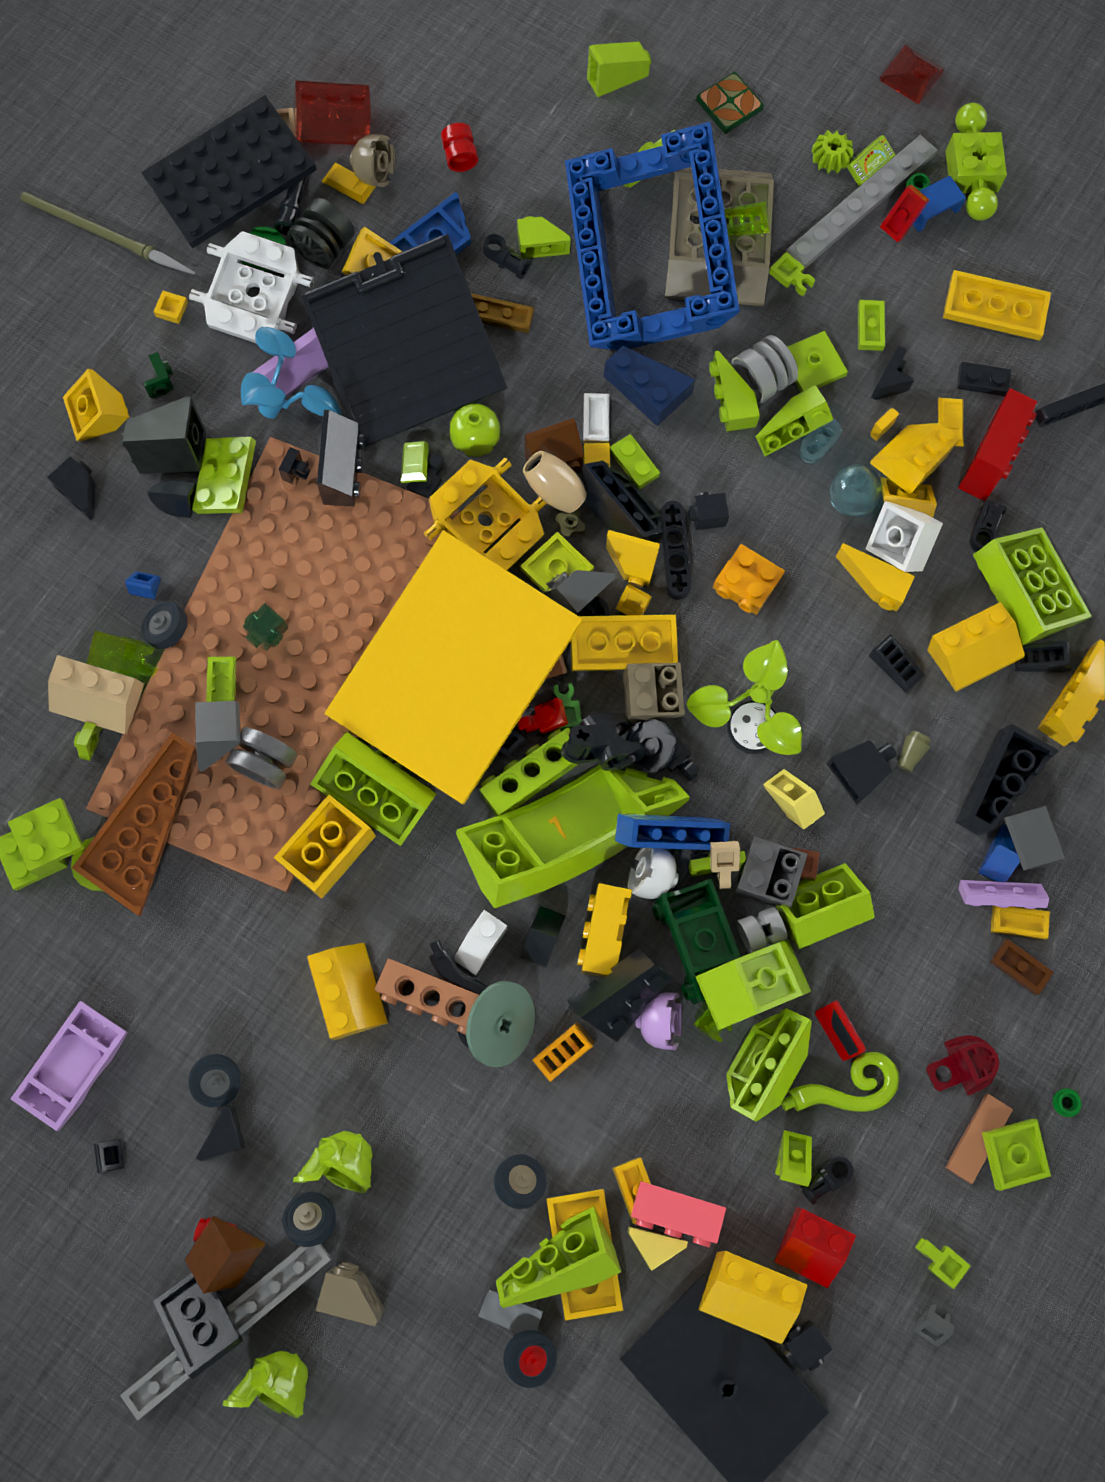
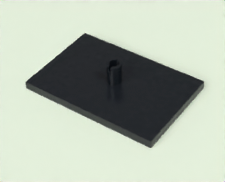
M703 1274L620 1357V1360L728 1482H764L829 1411L760 1335L699 1310L708 1282V1278ZM726 1384H730L729 1389L723 1392V1386Z

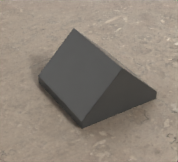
M236 701L195 702L198 770L203 772L241 743L240 706Z
M1046 806L1005 818L1023 871L1047 867L1065 859Z

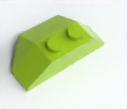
M785 1008L779 1014L770 1016L752 1027L726 1074L731 1100L730 1107L733 1110L757 1122L781 1105L808 1056L812 1023L810 1019Z

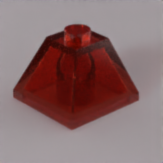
M905 45L880 76L879 81L919 105L944 73L945 69Z

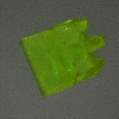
M94 631L86 664L139 680V675L154 676L158 671V668L144 660L146 655H152L155 648L136 639Z

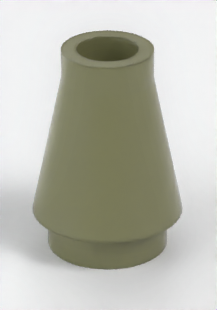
M911 731L910 735L905 737L897 766L905 771L912 772L916 764L931 748L929 746L931 739L919 732Z

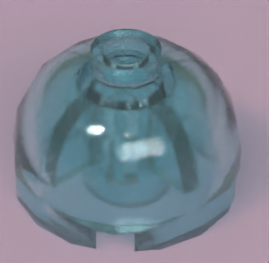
M861 464L848 465L841 469L830 485V501L835 509L845 516L859 515L858 517H864L871 513L878 505L882 494V482L878 474L870 467Z

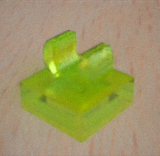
M708 1008L693 1025L712 1040L722 1042L723 1039L719 1036V1033L723 1029H717ZM732 1026L725 1027V1029L731 1032Z

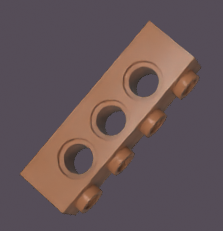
M389 958L374 989L382 994L381 1000L395 1006L397 1001L407 1005L405 1010L419 1016L422 1015V1012L433 1015L432 1021L446 1027L448 1022L458 1026L457 1031L465 1035L470 1010L479 996ZM413 982V993L404 996L402 992L404 985ZM432 993H439V1003L435 1006H429V996ZM459 1003H465V1013L460 1017H455L453 1014L454 1007Z

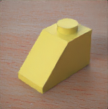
M785 769L763 784L786 816L802 829L807 828L825 814L815 790Z

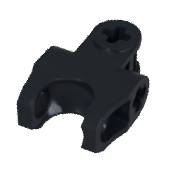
M599 713L585 717L580 722V725L574 726L570 730L569 739L563 744L561 753L571 763L581 764L598 761L603 770L612 771L620 770L641 761L647 750L641 742H630L620 737L626 733L628 726L631 724L628 717L621 714Z

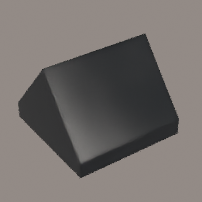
M121 1139L94 1144L97 1173L100 1174L124 1168Z

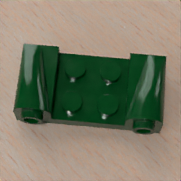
M712 878L681 890L661 894L655 899V905L652 906L656 920H661L664 925L668 924L687 974V977L684 978V984L681 985L682 994L692 1004L706 1001L696 976L741 957Z

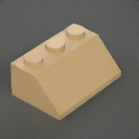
M57 655L48 680L49 711L79 721L94 723L96 726L127 735L144 683L129 676Z

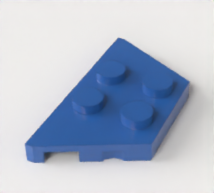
M456 192L389 243L403 252L441 235L448 234L455 254L460 253L471 244V237L466 226L458 194Z

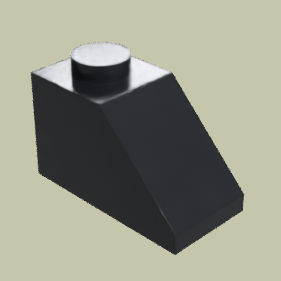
M70 456L47 478L56 490L91 521L94 518L95 482L90 476L92 470L82 460L77 463Z

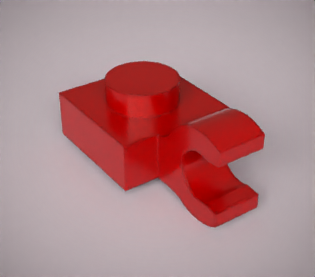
M558 697L534 707L536 715L524 716L518 721L519 730L525 729L526 733L540 729V732L546 734L568 725L563 701Z

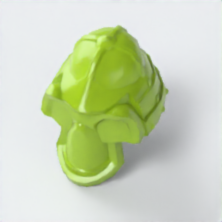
M342 1131L332 1136L321 1138L319 1147L314 1149L310 1159L298 1172L297 1177H293V1183L317 1181L323 1175L330 1182L341 1188L364 1194L371 1187V1146L364 1140L361 1134L349 1131Z
M278 1351L262 1358H256L252 1369H248L238 1386L226 1400H223V1406L249 1407L258 1395V1400L268 1408L279 1414L283 1411L298 1419L303 1415V1404L306 1396L305 1387L308 1379L307 1366L300 1360L298 1354H291L286 1351Z

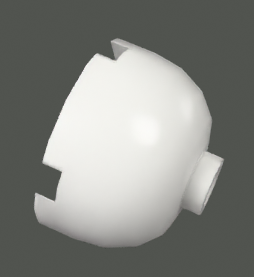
M641 848L635 857L639 861L636 871L631 868L629 872L628 889H631L632 894L646 899L658 898L661 894L667 893L670 888L673 889L677 884L679 875L676 873L675 859L665 848Z

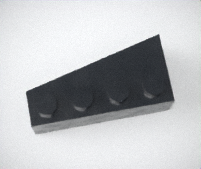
M1013 724L998 730L955 823L978 836L993 831L1013 807V803L1027 790L1031 781L1045 768V764L1059 750Z

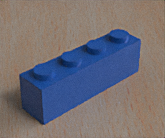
M618 814L615 841L636 848L710 850V843L729 842L731 823L706 817Z

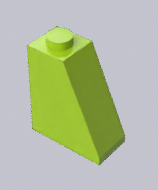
M640 42L595 44L589 46L587 80L596 96L600 97L648 77L651 64L650 54L647 50L643 49Z

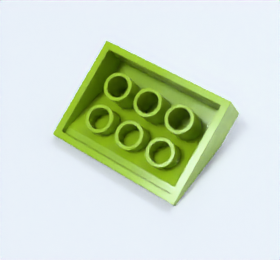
M1043 527L993 539L973 554L978 568L982 571L998 603L1001 602L1016 622L1022 645L1041 640L1092 617Z

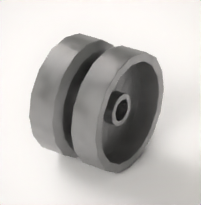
M243 727L240 732L241 743L239 746L244 750L232 749L225 761L226 765L262 785L277 790L281 789L286 775L279 767H292L298 754L286 744L265 733Z

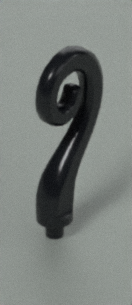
M440 940L430 944L433 952L429 956L430 962L444 981L478 995L488 987L481 981L461 971L450 949H443ZM458 1032L461 1042L469 1049L466 1035Z

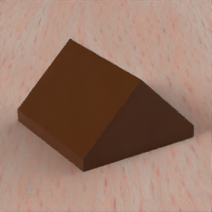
M213 1216L187 1254L185 1262L203 1294L238 1286L264 1248L265 1242Z

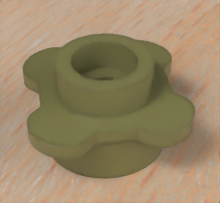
M578 509L572 513L557 514L556 522L560 524L562 536L569 537L584 531L585 524L581 522Z

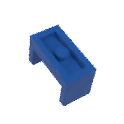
M951 176L920 190L930 201L914 222V227L920 232L924 229L928 219L950 208L954 213L961 210L966 197Z

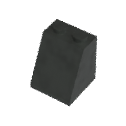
M191 396L126 420L125 429L121 432V443L127 449L132 464H135L139 474L200 471L206 429Z

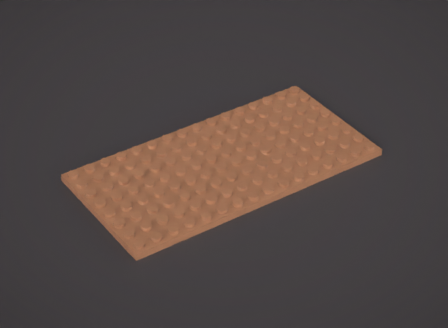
M270 437L248 481L243 513H232L184 610L187 615L185 633L175 645L164 650L136 707L128 734L122 735L86 809L108 819L172 732L196 748L195 702H206L208 657L235 656L237 659L235 701L240 706V732L243 727H248L265 733L292 748L298 756L292 767H279L285 773L286 779L281 789L277 790L253 781L226 765L225 761L230 752L202 772L198 770L196 751L166 843L288 893L295 876L275 860L274 856L327 797L310 784L332 748L346 732L356 739L359 737L324 713L442 532L435 536L432 541L428 539L429 535L427 537L424 535V532L434 523L429 498L365 473L357 474V481L360 482L361 490L360 497H355V507L323 505L317 486L319 456ZM289 447L299 450L302 461L309 464L307 469L311 472L307 480L295 476L292 484L282 480L279 467ZM456 510L450 518L454 519L460 511ZM237 745V746L234 748V749H242V750H244V749L241 748L239 745Z

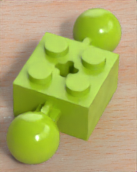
M972 102L963 105L958 110L955 124L961 133H953L945 153L948 176L952 177L962 193H970L966 200L968 215L974 220L983 221L993 216L997 210L998 199L994 192L999 191L1007 176L1002 133L981 132L987 122V113L982 105Z

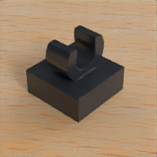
M289 447L279 467L282 480L291 484L295 476L307 480L311 471L307 469L309 464L302 461L300 451Z

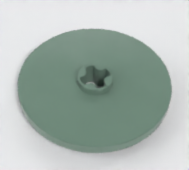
M510 981L497 982L487 987L474 1002L467 1020L466 1037L472 1055L480 1063L490 1067L508 1065L517 1059L528 1045L534 1029L535 1009L532 998L524 987Z

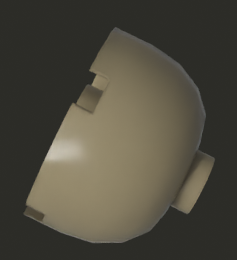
M378 134L367 135L359 139L350 154V163L355 175L364 184L376 187H385L389 184L390 181L385 180L389 172L391 174L394 173L395 150L393 145L388 144L387 140H390L388 136Z

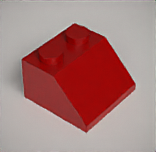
M796 1207L774 1262L828 1288L845 1264L857 1235L803 1208Z

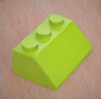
M846 863L817 874L815 881H800L791 907L776 905L788 934L799 949L875 918L870 892Z

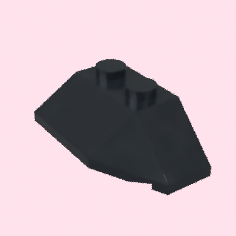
M603 460L583 465L582 472L584 487L587 492V505L607 530L644 540L662 535V516L630 479L619 471L609 468V464Z

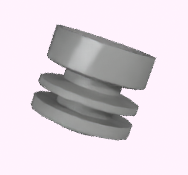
M773 335L765 337L760 342L754 344L752 349L743 351L732 358L731 366L755 392L757 404L765 402L774 396L777 390L785 389L788 385L797 381L798 368L790 350L779 338Z

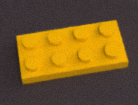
M954 270L950 279L943 318L1040 341L1044 334L1051 292Z
M676 615L578 616L584 621L570 641L572 671L624 670L627 664L678 663Z
M604 1189L546 1198L552 1238L562 1230L560 1225L567 1219L594 1206L612 1242ZM617 1274L596 1285L561 1293L565 1321L623 1311Z

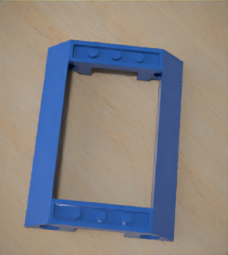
M711 122L662 134L663 146L617 158L613 148L565 160L590 347L618 351L622 346L629 349L720 328L740 312ZM691 167L711 294L685 298L686 307L642 318H639L636 310L621 313V316L616 317L599 191Z

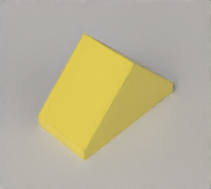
M628 1226L627 1232L651 1271L687 1248L688 1241Z

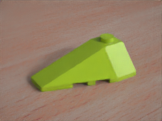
M594 1206L567 1219L560 1225L562 1230L550 1240L545 1238L539 1243L541 1246L539 1250L529 1258L523 1257L496 1280L502 1308L593 1286L621 1272L615 1248Z

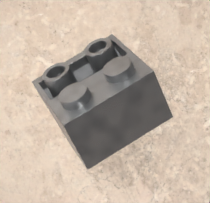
M754 836L735 894L761 903L791 907L807 854Z

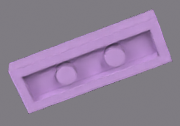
M960 880L958 889L964 903L972 906L995 905L1002 908L1016 906L1035 909L1047 908L1049 897L1042 884Z

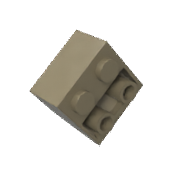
M681 663L627 664L622 676L625 716L628 717L631 724L649 719H656L661 722L685 715Z

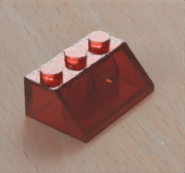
M295 80L293 98L295 134L299 142L356 145L359 139L370 135L371 103L369 85Z

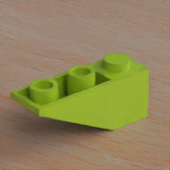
M715 351L713 361L709 362V371L711 377H715L716 381L714 385L716 400L720 399V422L725 423L726 432L756 427L760 414L755 392L719 351Z
M816 385L792 397L755 437L763 455L767 456L834 419L825 398Z

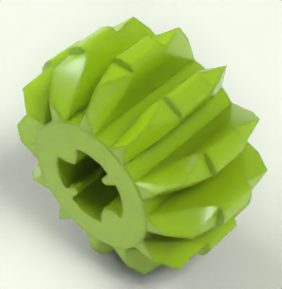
M838 129L834 134L828 130L824 135L819 134L812 147L813 163L818 164V170L825 168L827 174L831 170L838 174L841 168L846 169V165L853 157V141L847 140V133L842 136L839 135Z

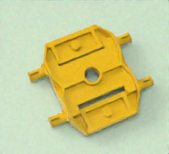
M503 458L495 467L469 460L430 496L429 503L434 523L424 532V535L426 537L429 535L428 539L432 541L435 536L444 530L508 571L543 537L544 532L538 512L548 503L541 497H538L532 504H528L501 477L511 467L510 461L507 462L508 459ZM483 485L487 487L454 519L450 518ZM480 515H488L491 518L492 524L483 526L480 524L478 517ZM519 519L520 522L485 554L484 551Z

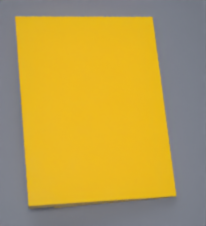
M443 530L324 714L464 805L584 620Z

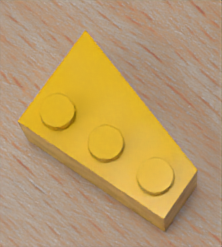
M599 883L596 894H590L587 911H592L590 922L585 921L582 938L587 939L585 949H580L577 965L582 966L581 973L606 977L612 972L611 968L618 964L624 925L627 919V908L632 893L631 889Z

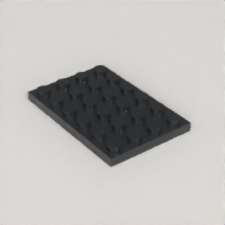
M263 95L141 173L193 249L316 171L317 168L266 95Z

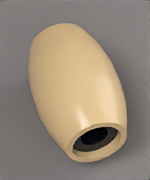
M538 451L524 465L523 473L529 485L539 497L552 507L566 513H572L586 499L587 492L580 478L558 457L544 451Z

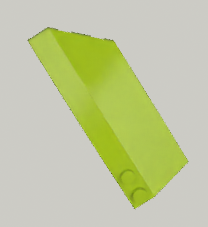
M599 764L578 779L545 797L506 814L457 829L456 835L481 891L492 906L498 908L566 882L628 847L615 841L618 814L670 816L688 802L690 796L673 779L663 777V781L649 778L647 777L648 773L626 768V771H605ZM554 816L559 820L560 827L567 837L566 839L559 833L554 823H549V820Z

